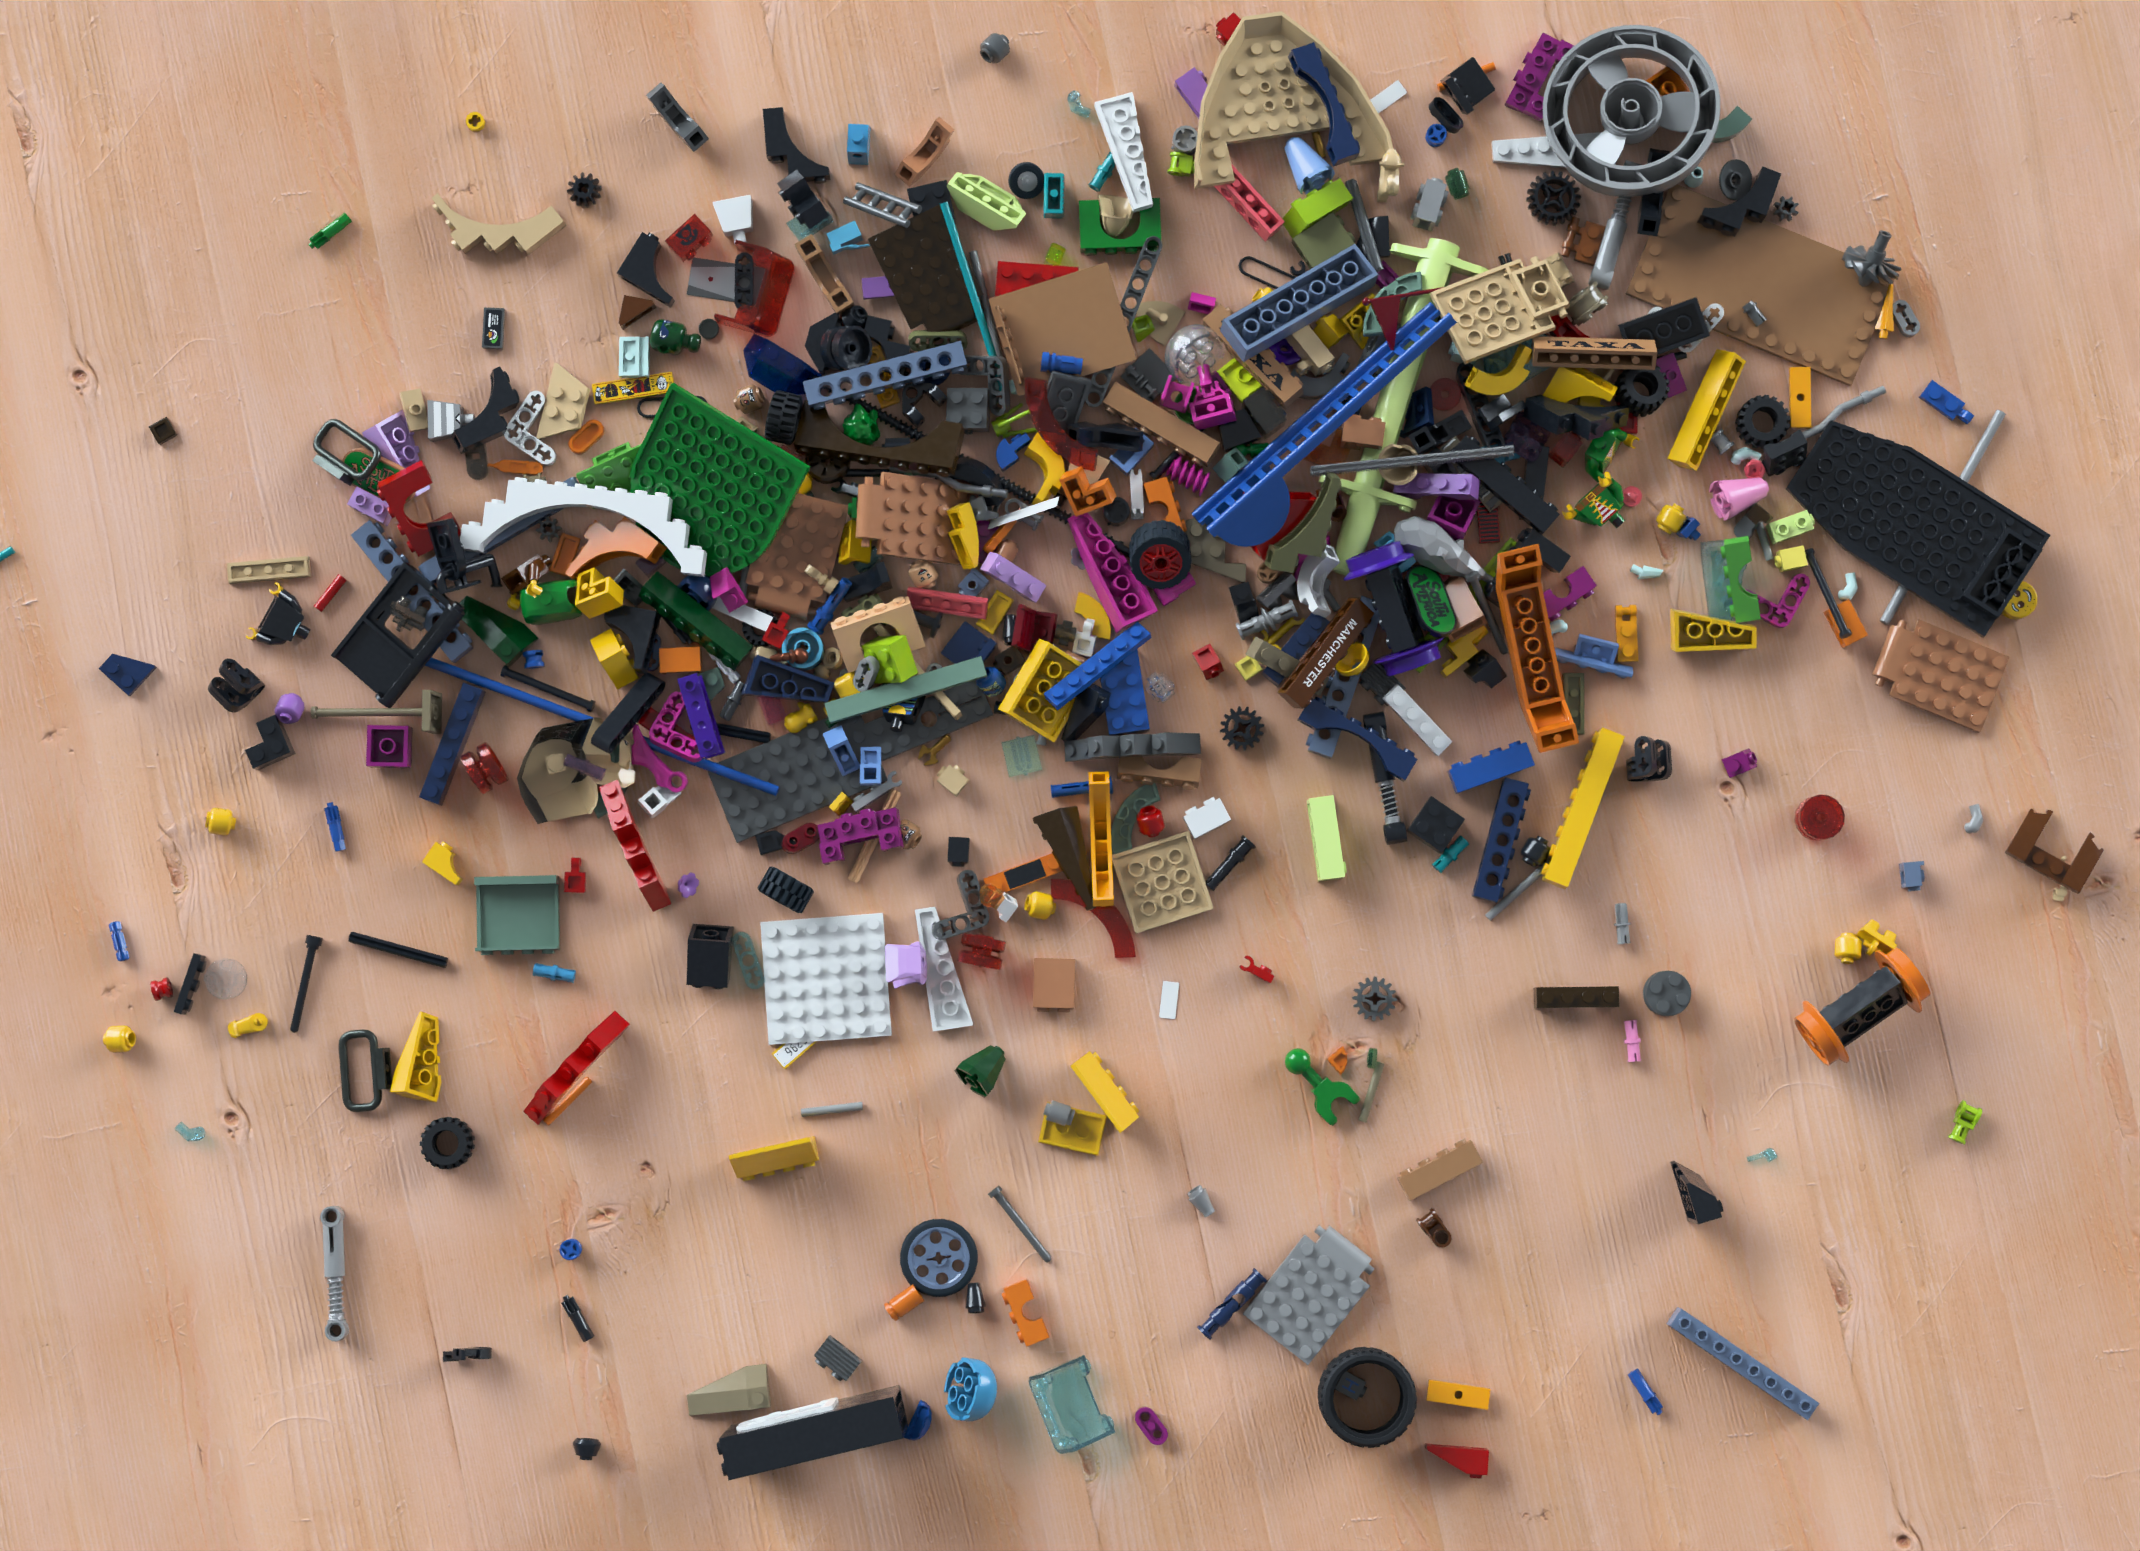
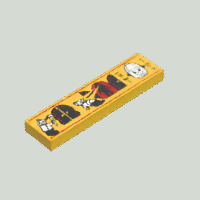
M666 372L649 375V378H627L592 384L594 403L599 405L664 395L670 384L674 383L673 373Z

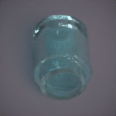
M872 546L870 563L865 564L856 561L853 565L859 573L865 572L877 563H880L884 557L878 555L877 548Z

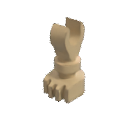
M810 564L804 571L819 581V585L823 584L825 586L823 590L829 594L832 593L839 583L836 578H827L828 575H823Z

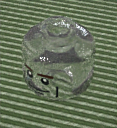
M1154 672L1146 679L1148 683L1145 686V690L1155 702L1161 701L1164 703L1175 694V684L1166 673L1157 674Z

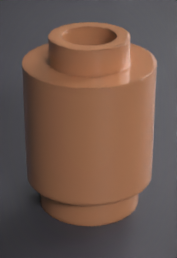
M1006 539L1005 542H1000L995 553L1013 563L1019 549L1016 548L1017 544Z

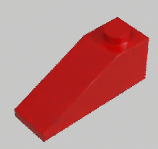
M1425 1443V1448L1464 1473L1470 1474V1478L1481 1479L1482 1475H1488L1489 1450L1487 1448Z

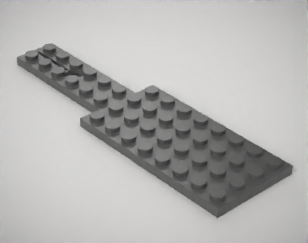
M976 680L943 691L961 711L963 716L958 720H955L934 696L925 699L916 722L913 725L903 724V729L900 733L890 730L891 723L887 722L884 716L864 723L862 716L859 715L842 720L831 728H828L825 724V721L828 720L827 717L807 725L806 728L798 733L790 732L768 743L718 762L717 764L780 787L777 796L708 771L736 842H742L831 805L841 792L850 797L872 787L860 786V769L842 776L823 733L841 725L859 764L861 747H881L882 762L993 716L985 694L977 686ZM930 711L936 714L937 722L934 726L926 727L922 724L921 717L925 712ZM881 764L882 783L887 781V776Z

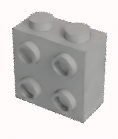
M1431 178L1427 179L1425 184L1421 183L1416 200H1419V203H1415L1410 218L1414 220L1412 226L1432 231L1434 226L1438 227L1443 213L1440 207H1444L1449 191L1445 190L1447 184H1444L1443 180Z

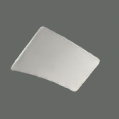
M1397 80L1370 99L1376 111L1380 113L1405 95L1407 91Z

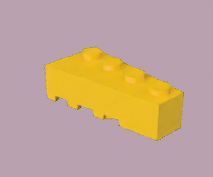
M1670 608L1671 649L1674 652L1757 648V629L1752 625Z

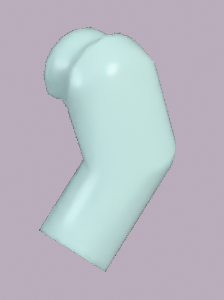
M1743 447L1732 453L1731 462L1739 465L1745 459L1760 460L1762 454Z

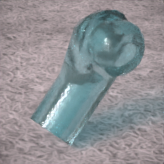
M1071 91L1067 97L1070 110L1084 118H1088L1091 109L1081 105V95L1078 91Z
M180 1122L175 1127V1130L189 1142L200 1141L205 1137V1129L199 1126L189 1129L183 1122Z

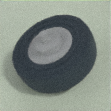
M1019 163L1009 174V187L1017 197L1032 199L1038 196L1044 188V173L1034 163Z

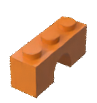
M1167 477L1144 483L1143 488L1149 506L1153 504L1164 505L1168 510V515L1163 520L1173 522L1175 525L1180 526L1184 532L1187 531L1184 519L1180 520L1178 512H1181L1178 500L1174 501L1172 495L1175 492L1173 482H1168Z
M1027 1278L1004 1287V1293L1001 1294L1005 1304H1010L1012 1312H1009L1013 1324L1017 1323L1020 1329L1017 1332L1020 1343L1025 1342L1027 1347L1049 1338V1333L1042 1317L1031 1320L1023 1315V1305L1034 1299Z

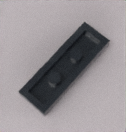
M193 953L174 1009L175 1013L186 1015L187 1011L191 1010L193 1000L191 999L193 993L197 992L200 981L198 978L200 972L203 973L207 961L204 960L206 956Z

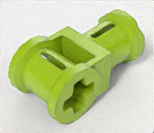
M1181 152L1170 153L1171 164L1170 169L1167 170L1168 174L1190 177V173L1194 174L1193 156Z
M1962 1100L1953 1120L1956 1123L1952 1133L1948 1135V1138L1965 1145L1968 1131L1974 1129L1981 1117L1982 1109H1976Z

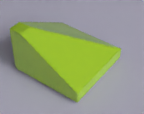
M1148 315L1137 317L1133 321L1132 328L1137 343L1141 342L1155 330L1152 320Z

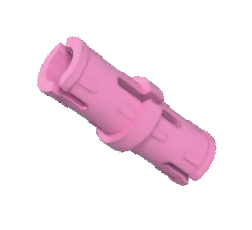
M1637 1020L1624 1021L1626 1032L1624 1042L1627 1044L1628 1062L1641 1061L1639 1048L1641 1038H1638Z

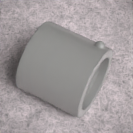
M1187 125L1177 128L1173 134L1171 149L1187 155L1194 154L1196 151L1197 131Z

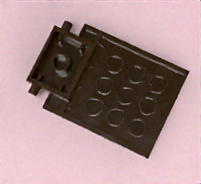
M940 204L908 219L910 221L908 228L895 225L868 238L870 246L910 329L923 324L928 332L959 331L977 322ZM967 260V264L976 288L978 297L984 295V293ZM934 338L932 342L934 343L942 338Z

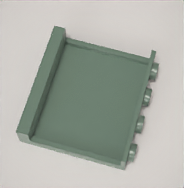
M559 876L474 877L477 904V948H475V951H481V955H493V951H501V955H513L516 950H522V954H534V950H542V954H554L555 950H560Z

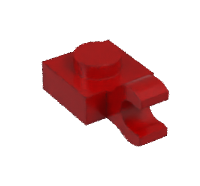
M782 612L777 624L770 622L762 641L780 650L783 641L789 633L784 627L790 615Z
M571 858V872H565L564 892L586 893V872H580L581 858Z
M1250 956L1244 957L1249 960L1250 965L1248 967L1240 965L1239 968L1241 970L1250 972L1268 983L1272 982L1274 975L1271 974V969L1263 965L1259 968L1254 965V960Z

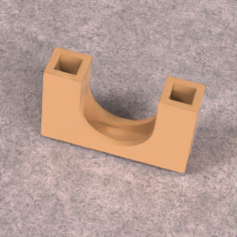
M908 596L897 597L887 604L880 603L872 609L866 611L859 610L852 616L839 617L834 622H831L832 631L848 673L856 671L859 662L865 658L860 638L864 630L872 624L887 623L893 626L899 635H906L911 651L925 647L924 638Z

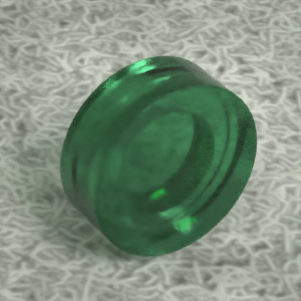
M1369 1048L1367 1067L1375 1069L1377 1048Z

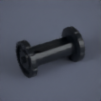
M914 611L918 624L931 629L930 637L934 638L938 628L941 626L943 613L939 612L933 618Z

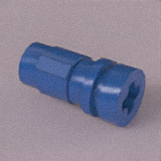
M1043 352L1040 372L1047 373V371H1050L1051 373L1052 371L1081 375L1083 358L1059 356L1056 353L1051 355L1049 352Z

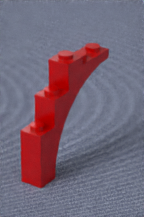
M615 780L599 787L612 830L621 844L638 887L650 908L654 912L671 905L667 889L643 842L619 781Z
M616 1011L610 1014L563 1061L557 1071L539 1087L534 1094V1098L523 1112L539 1125L575 1082L625 1032L630 1024Z

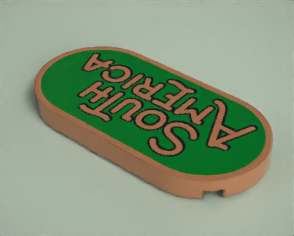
M356 448L349 451L342 461L357 472H363L371 461L373 453L365 448ZM381 456L379 464L367 479L354 480L351 485L357 486L380 498L377 492L379 489L378 482L405 468ZM416 492L412 493L407 498L405 504L413 499Z

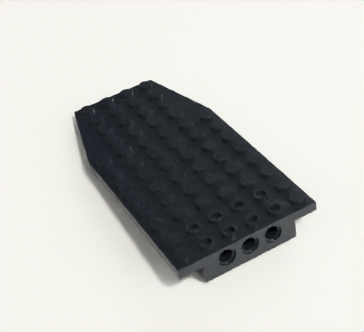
M1834 421L1829 422L1786 488L1845 551L1982 638L1985 637L1995 620L1999 618L2051 536L1912 447L1894 443V441L1885 440Z

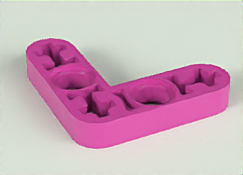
M1805 574L1795 575L1790 580L1777 605L1757 594L1758 603H1764L1768 606L1767 614H1760L1761 619L1777 628L1787 626L1810 586L1808 576ZM1802 578L1805 586H1801L1797 593L1790 591V588L1795 590L1797 587L1795 580ZM1788 595L1795 597L1796 603L1794 606L1790 607L1785 603V598ZM1773 608L1776 610L1774 614L1777 616L1784 614L1785 622L1779 624L1778 618L1772 616L1771 619L1768 618Z
M673 692L667 698L651 726L649 739L654 745L688 761L699 762L703 759L700 757V754L695 753V755H691V750L698 749L696 741L673 731L686 708L681 692ZM677 699H681V703H677L674 711L672 709L674 706V701H677ZM666 714H670L674 718L669 723L662 720V717ZM662 732V736L655 738V734ZM679 739L682 741V745L679 748H675L671 745V742Z

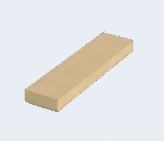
M309 556L227 563L228 583L236 584L311 577Z

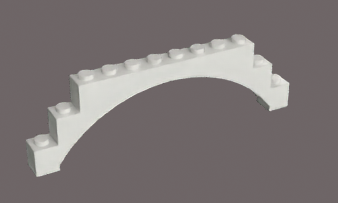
M515 477V480H508L505 504L504 501L492 499V502H485L482 526L481 523L469 521L468 525L462 524L460 542L463 544L464 551L484 553V548L497 535L527 517L558 508L591 507L623 515L650 530L673 553L681 566V573L684 575L704 577L707 552L702 550L701 546L690 545V548H687L690 526L685 523V520L673 519L670 522L673 500L667 497L668 494L656 492L655 495H647L648 492L642 490H635V493H627V489L615 488V491H609L604 486H595V489H590L584 484H575V487L567 486L565 482H555V485L547 484L545 480L535 479L534 483L527 482L526 478Z

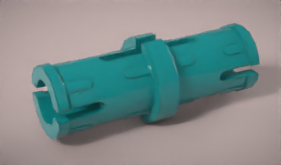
M1111 152L1108 153L1102 165L1098 166L1097 173L1088 184L1096 192H1100L1107 178L1112 176V170L1116 166Z
M1460 835L1449 848H1445L1444 853L1432 863V866L1439 873H1442L1452 861L1458 859L1457 856L1469 845L1468 841Z

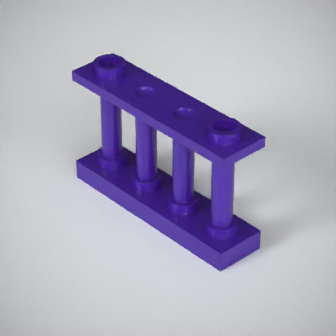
M695 673L678 678V684L700 757L709 759L725 754L726 752L703 676H698Z

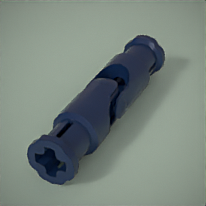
M1255 1268L1252 1269L1253 1272L1245 1281L1242 1280L1225 1298L1223 1303L1209 1314L1210 1317L1197 1327L1209 1340L1212 1339V1335L1220 1327H1223L1230 1320L1233 1313L1237 1312L1255 1294V1290L1263 1282H1267ZM1236 1294H1242V1300L1239 1304L1232 1298Z

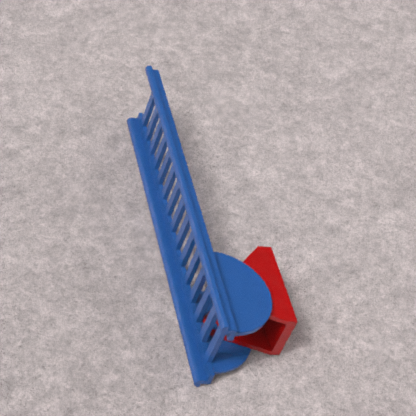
M1429 302L1396 331L1393 351L1390 350L1386 340L1192 512L1193 517L1201 525L1206 523L1208 525L1206 529L1213 537L1218 535L1224 541L1236 546H1251L1252 550L1265 562L1269 544L1277 543L1290 533L1306 516L1317 499L1311 492L1289 491L1282 477L1457 322L1453 316L1447 313L1436 323L1434 320L1440 315V311ZM1426 327L1429 329L1423 336L1418 335ZM1410 341L1414 343L1407 350L1403 349ZM1394 355L1399 356V357H1398L1396 360H1394L1391 364L1387 362V361L1390 360ZM1381 368L1383 371L1374 378L1372 375ZM1366 382L1367 385L1361 391H1358L1357 388ZM1348 396H1351L1352 399H1350L1345 405L1341 403ZM1333 409H1335V410L1337 411V412H1336L1335 414H1333L1329 419H1328L1327 417H1325V416L1328 415ZM1317 423L1321 424L1314 432L1310 431ZM1303 436L1306 438L1299 446L1295 445ZM1287 450L1291 452L1283 460L1279 458ZM1272 463L1275 465L1273 469L1270 468Z

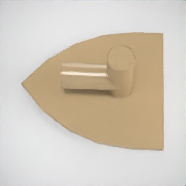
M1162 301L1140 303L1137 311V317L1148 315L1151 318L1155 330L1149 336L1163 346L1166 345L1185 314V311L1179 307Z

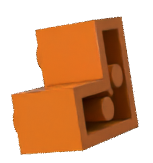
M1082 466L1063 473L1060 478V483L1075 517L1111 504L1116 498L1109 478L1090 484Z

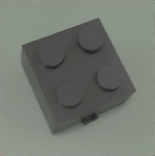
M947 388L946 421L963 424L965 434L989 432L990 407L988 388Z

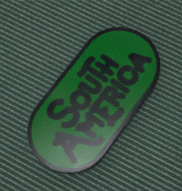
M1423 565L1412 567L1405 576L1404 585L1418 624L1424 631L1427 630L1434 637H1447L1456 628L1457 619L1443 580L1436 571Z

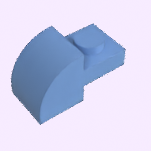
M861 747L860 786H880L882 783L881 747Z

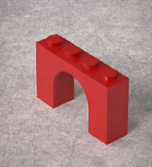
M422 460L378 482L379 489L377 490L381 500L387 501L389 505L387 510L392 518L396 517L399 524H397L401 535L406 534L409 540L407 541L409 549L412 553L416 552L418 557L433 550V544L427 524L411 520L404 512V504L412 493L433 483L432 477ZM449 512L441 516L440 518L434 520L438 521L453 518L454 522L457 524L458 527V536L461 535V528L458 525L456 519L454 518L452 512Z

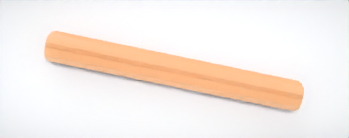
M891 789L881 810L894 808L901 793ZM879 838L865 841L848 876V880L858 883Z

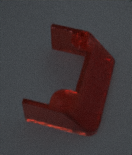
M736 240L737 250L753 254L754 264L765 269L755 307L741 306L736 312L735 319L716 313L714 318L718 324L771 337L777 333L795 271L794 264L790 259L768 248Z

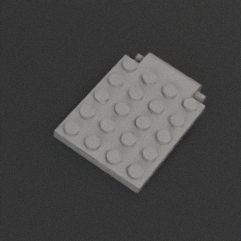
M1320 1225L1315 1229L1314 1232L1320 1236L1316 1243L1306 1235H1303L1243 1312V1315L1307 1365H1309L1370 1287L1359 1276L1363 1271L1370 1275L1375 1269L1369 1265L1372 1260L1371 1257L1330 1225L1326 1230Z

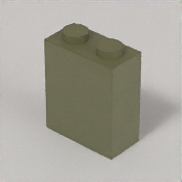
M1333 212L1292 239L1291 243L1309 269L1314 268L1356 242L1350 231L1347 233L1343 226L1345 224L1339 215L1336 216Z

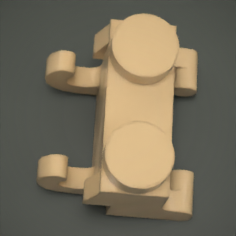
M1560 253L1544 259L1547 260L1561 289L1575 282Z

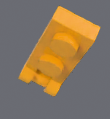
M1615 605L1616 643L1619 644L1617 663L1638 662L1636 605H1629V607ZM1622 615H1629V621H1622Z

